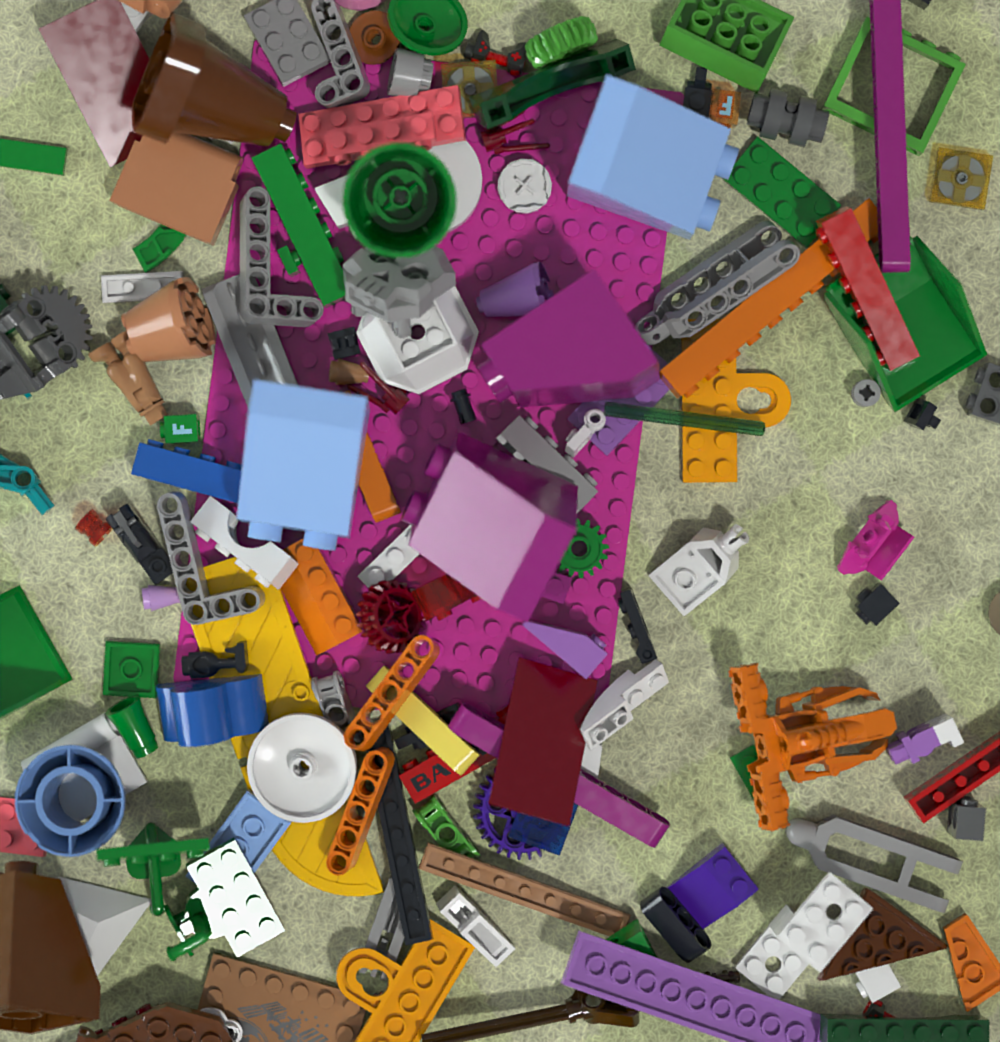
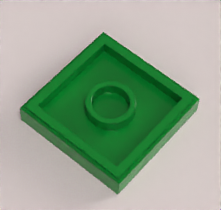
M106 641L103 695L125 697L139 695L142 698H157L156 685L159 684L161 644Z

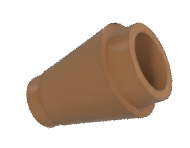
M339 358L337 361L331 360L329 382H333L335 385L368 383L369 375L360 364Z

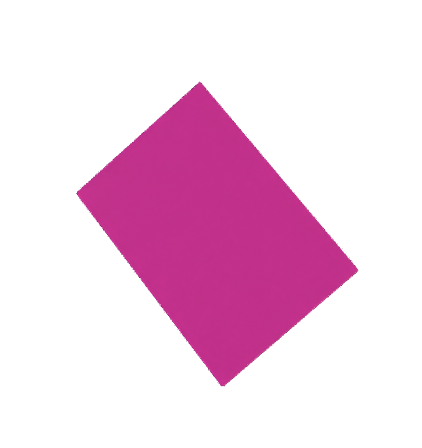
M255 40L250 70L286 94V107L297 111V117L286 142L274 138L268 147L241 143L240 156L243 157V164L236 180L239 188L233 203L224 280L240 274V201L252 187L259 186L267 190L252 157L279 144H282L285 150L291 149L297 163L293 164L296 174L302 172L309 186L304 190L309 199L314 197L321 211L316 215L320 223H327L332 237L328 238L332 248L338 246L344 258V262L340 263L343 268V264L355 252L366 247L358 239H354L349 226L341 229L337 227L316 193L315 188L348 175L358 160H354L344 166L331 164L306 169L303 163L298 116L300 113L327 109L315 98V89L322 81L336 76L332 63H329L283 87L258 42ZM346 54L341 58V65L349 63L351 59L350 54ZM393 56L386 62L377 65L362 63L370 83V91L366 97L352 104L394 97L387 95ZM431 61L433 63V74L429 90L447 87L449 73L469 65ZM486 68L491 73L494 87L529 74L522 72V75L514 76L508 73L507 70ZM355 79L351 82L350 90H356L360 86V79ZM604 82L580 86L549 97L529 107L523 114L502 126L505 129L523 121L534 119V124L505 135L507 143L502 145L549 143L550 147L546 149L503 152L495 155L494 150L487 152L480 132L487 128L477 123L475 114H463L466 141L475 151L481 166V197L476 209L468 220L457 229L447 233L436 247L443 249L455 271V287L479 334L468 370L421 394L407 391L405 395L410 400L397 414L390 410L385 413L379 406L368 401L370 415L367 432L401 513L375 523L361 488L358 485L350 539L338 537L336 551L322 549L355 613L361 611V608L357 605L359 601L364 600L361 594L369 591L368 587L357 576L410 525L402 521L401 516L412 492L416 490L427 495L434 481V478L424 474V470L437 443L450 449L457 433L461 432L513 456L496 438L520 415L523 419L526 416L530 417L539 426L535 431L543 438L548 435L559 445L555 450L561 456L566 454L567 442L565 439L576 428L567 418L582 402L521 408L512 395L500 403L478 370L477 366L489 359L481 344L523 317H486L484 312L480 313L477 307L476 297L480 296V290L534 262H542L548 273L550 281L547 284L549 290L553 291V295H556L595 269L634 327L642 317L653 310L654 300L657 293L660 292L667 232L567 197L569 180ZM644 88L683 107L684 94L681 92ZM335 90L327 92L325 101H331L334 98ZM519 159H533L541 164L549 172L552 182L551 195L547 203L538 211L529 214L516 213L508 209L501 201L498 192V179L501 172L512 161ZM270 197V294L314 297L321 302L303 263L298 266L301 273L290 277L277 250L286 245L290 251L296 249ZM249 198L252 205L260 207V202L256 198ZM250 224V229L254 233H260V229L256 224ZM254 250L249 251L250 256L254 260H260L258 252ZM344 299L327 308L323 306V315L310 327L275 325L299 387L336 393L350 390L347 388V384L335 385V383L329 382L331 360H337H334L328 333L355 327L357 332L362 316H355V314L351 313V303ZM277 305L278 313L287 316L286 309L281 305ZM303 307L305 315L312 318V310L308 307ZM646 322L644 328H647L650 323ZM415 325L411 328L412 333L410 337L412 339L419 340L424 337L425 328L423 326ZM217 331L202 454L216 457L215 463L226 465L227 461L243 465L249 409ZM358 338L361 354L343 358L342 360L357 364L364 362L376 373ZM370 376L368 383L352 384L380 401L385 402L381 397L386 392ZM466 388L467 392L471 393L469 399L477 419L460 425L454 402H451L450 399H452L451 393ZM350 390L352 395L359 396L358 394ZM643 419L608 456L589 440L579 453L572 458L578 464L575 469L582 476L587 472L598 483L595 486L598 492L577 513V519L579 518L580 525H584L587 520H590V528L592 529L597 525L600 526L597 534H606L607 536L602 540V544L609 545L608 549L603 550V554L608 556V559H600L599 563L602 565V569L596 566L593 567L594 575L592 576L588 571H584L583 578H579L578 572H574L564 604L541 597L530 617V620L583 632L589 637L594 633L606 644L604 648L607 652L606 657L588 677L598 680L593 705L609 687L619 612L618 598L621 596L620 592L622 589ZM197 492L194 516L210 497L209 495ZM213 497L237 516L238 503ZM238 520L236 536L240 546L258 548L270 542L249 538L250 523ZM283 529L281 542L272 543L283 550L303 539L305 532ZM195 533L203 567L235 557L231 553L226 557L214 548L217 543L210 538L206 542ZM575 541L571 546V551L575 556H582L587 551V545L584 541ZM189 554V558H188V565L190 564V561H191L190 554ZM419 554L394 578L398 580V583H407V588H415L414 596L422 597L418 603L420 606L426 607L421 611V614L427 619L421 622L425 630L419 632V635H425L435 640L440 648L437 659L413 690L435 712L459 702L460 706L462 703H467L492 718L496 717V711L510 702L519 657L580 675L523 626V620L496 609L423 555ZM559 562L555 572L568 576L569 569L565 568L561 572L558 570L561 565ZM284 596L311 678L318 677L320 679L333 675L334 671H340L352 707L362 708L373 694L366 687L368 682L384 665L391 669L403 652L387 654L384 651H375V646L367 645L369 637H361L363 633L361 632L316 656ZM389 596L390 600H394L397 605H400L397 600ZM182 612L173 681L183 682L209 679V677L191 679L190 676H183L182 656H187L189 652H200L191 624L185 620ZM382 628L386 634L394 638L392 633H389L386 628ZM425 642L420 646L419 652L421 656L429 653L430 644ZM412 664L404 668L403 675L405 678L412 676L414 672Z

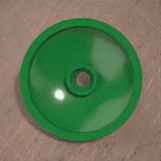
M391 0L388 6L387 19L391 31L404 46L417 53L430 56L450 53L460 46L466 36L468 20L465 10L458 0Z

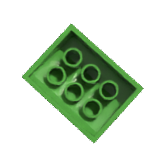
M681 0L659 46L748 90L758 93L794 20V16L761 0Z

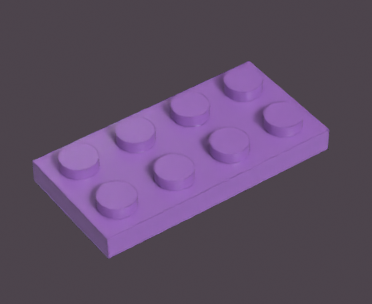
M647 345L657 359L660 371L668 363ZM660 379L633 398L582 402L567 420L580 430L584 425V416L587 411L591 409L601 410L606 417L605 425L601 430L596 431L592 435L590 441L608 456L667 394L669 388ZM593 416L590 418L593 423L599 422L597 417Z

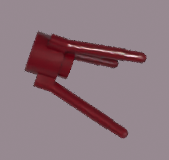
M525 110L521 112L519 115H517L515 118L523 114ZM529 119L503 129L502 126L510 122L507 121L490 129L480 131L486 151L494 150L495 155L503 152L538 150L550 147L549 143L502 145L507 143L505 135L534 124V119Z
M360 362V366L386 392L381 397L385 402L380 401L352 384H347V388L359 396L367 397L368 401L379 406L385 413L390 410L397 414L410 400L405 395L407 391L397 387L394 388L393 386L389 388L364 362Z

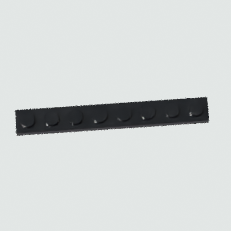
M388 724L374 745L369 750H366L368 754L376 748L386 747L393 752L395 758L393 768L378 805V811L405 945L433 940L434 938L420 869L418 868L419 864L403 785L399 778L400 770L391 726ZM376 754L374 758L376 765L383 767L384 759Z

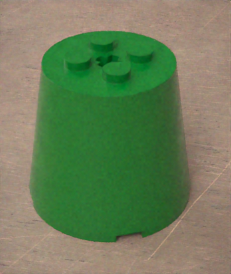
M389 143L370 150L355 163L344 184L342 205L350 230L365 247L383 256L408 258L430 250L444 238L455 217L457 194L449 170L437 156L427 149L414 144ZM400 189V191L406 190L408 193L405 197L407 201L403 204L401 201L398 203L394 201L396 196L394 191Z

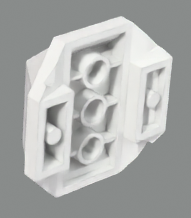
M455 286L434 299L433 306L420 318L410 319L411 328L415 325H421L425 328V335L422 339L414 340L410 336L398 338V335H394V322L389 323L369 312L361 318L356 334L378 376L385 384L416 394H421L468 370L479 334Z

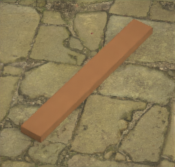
M430 842L426 845L418 867L420 870L609 937L625 927L631 917L629 913Z

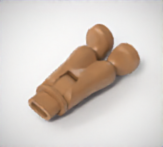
M126 330L111 339V342L89 353L88 356L93 362H106L108 365L106 372L110 379L122 391L133 408L138 413L141 412L139 415L141 417L144 416L151 426L168 415L162 405L165 401L162 399L146 363L137 354L131 355L128 351L126 340L129 337ZM116 349L122 353L123 360L118 356Z

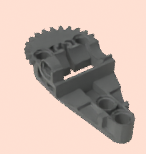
M47 285L41 286V293L36 287L32 288V296L27 292L23 293L21 299L12 302L0 312V400L37 392L44 388L51 379L64 373L70 367L77 368V359L85 360L81 350L90 351V347L84 341L93 339V336L86 334L85 331L93 328V326L84 323L90 315L80 313L85 305H74L77 296L73 295L67 299V289H63L59 294L58 286H52L50 292ZM28 303L32 305V315H30L27 311ZM15 327L24 341H29L45 332L44 337H39L28 345L42 366L33 373L4 332ZM59 348L64 351L63 360L59 357Z

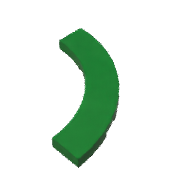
M161 224L150 237L134 247L133 251L144 272L148 273L169 258L187 235Z

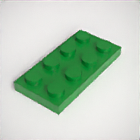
M758 136L734 164L729 179H722L805 248L817 236L816 229L819 227L816 221L837 211L842 206Z

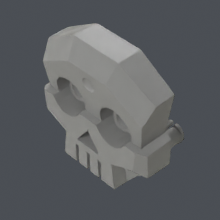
M436 246L420 255L408 258L383 256L366 247L355 252L343 264L346 301L351 303V313L361 317L369 312L389 323L394 322V335H398V338L410 336L412 333L410 319L420 318L433 306L434 299L456 285L454 269L443 249Z

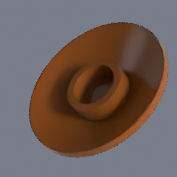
M374 10L363 13L355 19L349 29L361 62L368 65L386 62L394 55L396 48L400 44V41L390 29L387 13ZM380 36V42L373 44L374 37Z

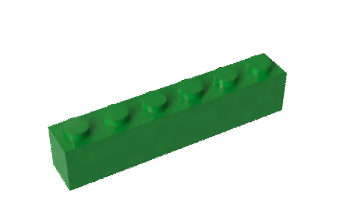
M279 144L252 157L323 306L327 308L346 299L343 268L340 264L344 262V258L338 246L332 248L328 238L332 237L331 231L327 223H320L316 215L321 211L314 197L309 199L304 190L309 186L302 172L296 174L293 164L297 163L291 149L285 150L283 145Z

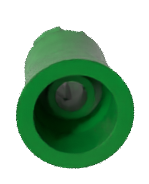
M139 695L125 698L106 711V716L114 724L136 759L143 758L158 748L155 739L156 735L147 719Z

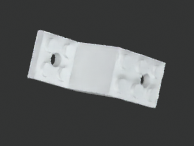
M828 872L796 912L787 904L782 908L734 967L768 996L780 1000L809 964L818 972H821L874 908L831 872ZM831 904H838L841 907L840 915L834 919L828 918L826 915L827 907ZM772 956L780 959V967L775 971H770L765 967L766 960Z

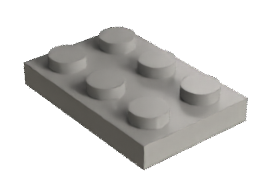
M272 0L244 15V20L283 87L331 63L327 51L297 0Z

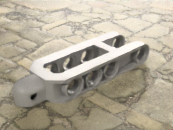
M763 221L758 223L658 292L654 300L653 310L637 322L635 329L647 345L660 343L670 335L673 338L691 337L793 267L800 257L799 248L791 240H781L782 233L773 222ZM771 230V238L767 241L762 242V235L766 231ZM790 248L789 255L785 259H779L781 251ZM726 261L728 263L724 271L716 272V268L721 262ZM700 277H705L704 284L699 288H694L695 281ZM745 280L744 286L740 290H733L737 281ZM683 293L679 302L671 303V299L675 294ZM721 295V302L716 306H711L712 299ZM694 311H699L698 318L693 322H688L689 315ZM649 322V326L644 328V324Z
M834 814L817 823L804 818H795L790 821V826H786L785 832L789 841L795 846L807 849L819 870L831 872L836 876L945 913L949 903L948 898L944 899L930 894L924 889L910 885L909 882L917 861L959 874L963 863L962 860ZM838 832L906 856L899 879L890 880L875 874L873 871H864L856 868L848 862H839L828 858L825 848L830 835Z

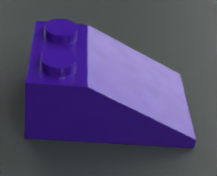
M723 843L666 887L676 896L702 929L738 907L759 890L754 881Z

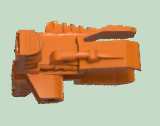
M759 663L730 667L728 673L729 678L732 677L733 684H731L735 706L738 708L737 718L740 719L741 726H739L740 733H753L758 760L747 765V769L751 774L750 784L751 786L753 785L754 789L752 794L756 814H759L760 819L758 820V825L761 829L775 831L778 828L783 829L787 828L786 826H790L787 810L789 808V797L780 780V772L788 771L791 780L796 783L814 780L817 777L837 776L841 771L855 767L864 761L875 760L888 747V738L884 737L891 736L897 729L894 712L883 708L829 720L828 713L823 710L855 696H860L867 700L881 701L877 693L861 687H812L810 690L802 693L795 692L777 697L775 714L769 715L766 711L768 690L758 670ZM811 695V701L802 704L803 710H794L793 703ZM873 740L868 746L860 749L859 753L835 754L834 747ZM814 763L824 764L825 771H805V766Z

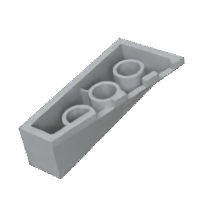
M519 415L496 439L516 458L577 485L578 513L598 492L595 488L598 483L587 472L582 476L575 469L578 464L567 453L561 456L555 450L559 445L548 435L543 438L535 430L539 426L530 417L526 416L523 419Z

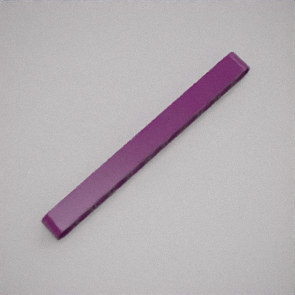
M869 0L879 268L881 273L909 272L910 232L901 0Z

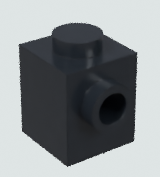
M877 583L871 589L866 587L856 596L858 602L854 606L858 611L855 614L865 625L871 623L877 626L900 603L882 584Z

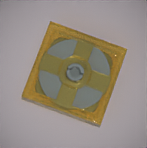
M496 60L441 64L443 87L458 85L461 93L463 118H475L469 97L497 86Z
M939 147L929 202L985 210L993 155Z

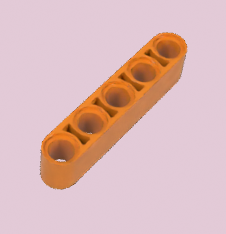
M350 390L343 392V394L352 395ZM367 432L359 486L375 523L400 514L401 510L396 503L397 500Z
M419 635L409 643L346 729L344 741L349 748L357 751H366L374 745L437 659L440 648L435 640L425 635ZM428 642L430 644V651L428 654L421 656L419 648L423 643ZM412 664L414 672L412 676L405 678L403 670L407 665ZM395 686L397 689V696L393 700L389 701L387 698V691L389 688ZM379 709L381 717L377 722L373 723L370 718L373 710ZM362 731L364 733V741L360 745H356L354 736L357 732Z
M379 747L370 751L363 760L327 856L326 866L333 875L345 874L354 868L358 861L395 761L393 752L386 747ZM376 754L384 759L383 767L376 765L374 760ZM366 780H370L373 782L375 787L374 792H370L366 789ZM356 805L364 808V817H360L356 813ZM347 830L354 832L356 836L355 842H351L347 838ZM338 855L345 858L346 867L339 865L337 861Z

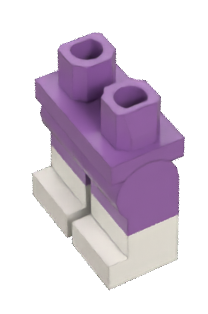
M944 713L911 728L907 733L904 731L897 733L898 740L889 743L886 750L890 759L895 764H899L907 759L914 764L920 761L918 756H928L934 748L948 742L953 747L963 744L964 741L953 718Z

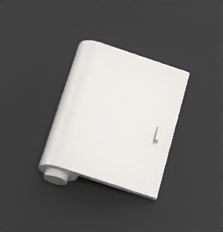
M106 712L21 761L24 771L36 756L48 749L62 745H79L97 751L112 763L121 777L125 795L148 782L124 739L106 716ZM69 773L63 779L59 788L60 805L70 818L80 822L94 814L97 805L96 792L86 778L78 774Z

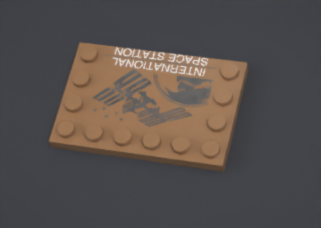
M216 952L213 953L197 1009L217 1008L222 1010L228 1019L238 1021L243 1031L239 1042H355L360 1033L366 1009L346 998L339 987ZM227 1028L230 1034L234 1032L233 1029Z

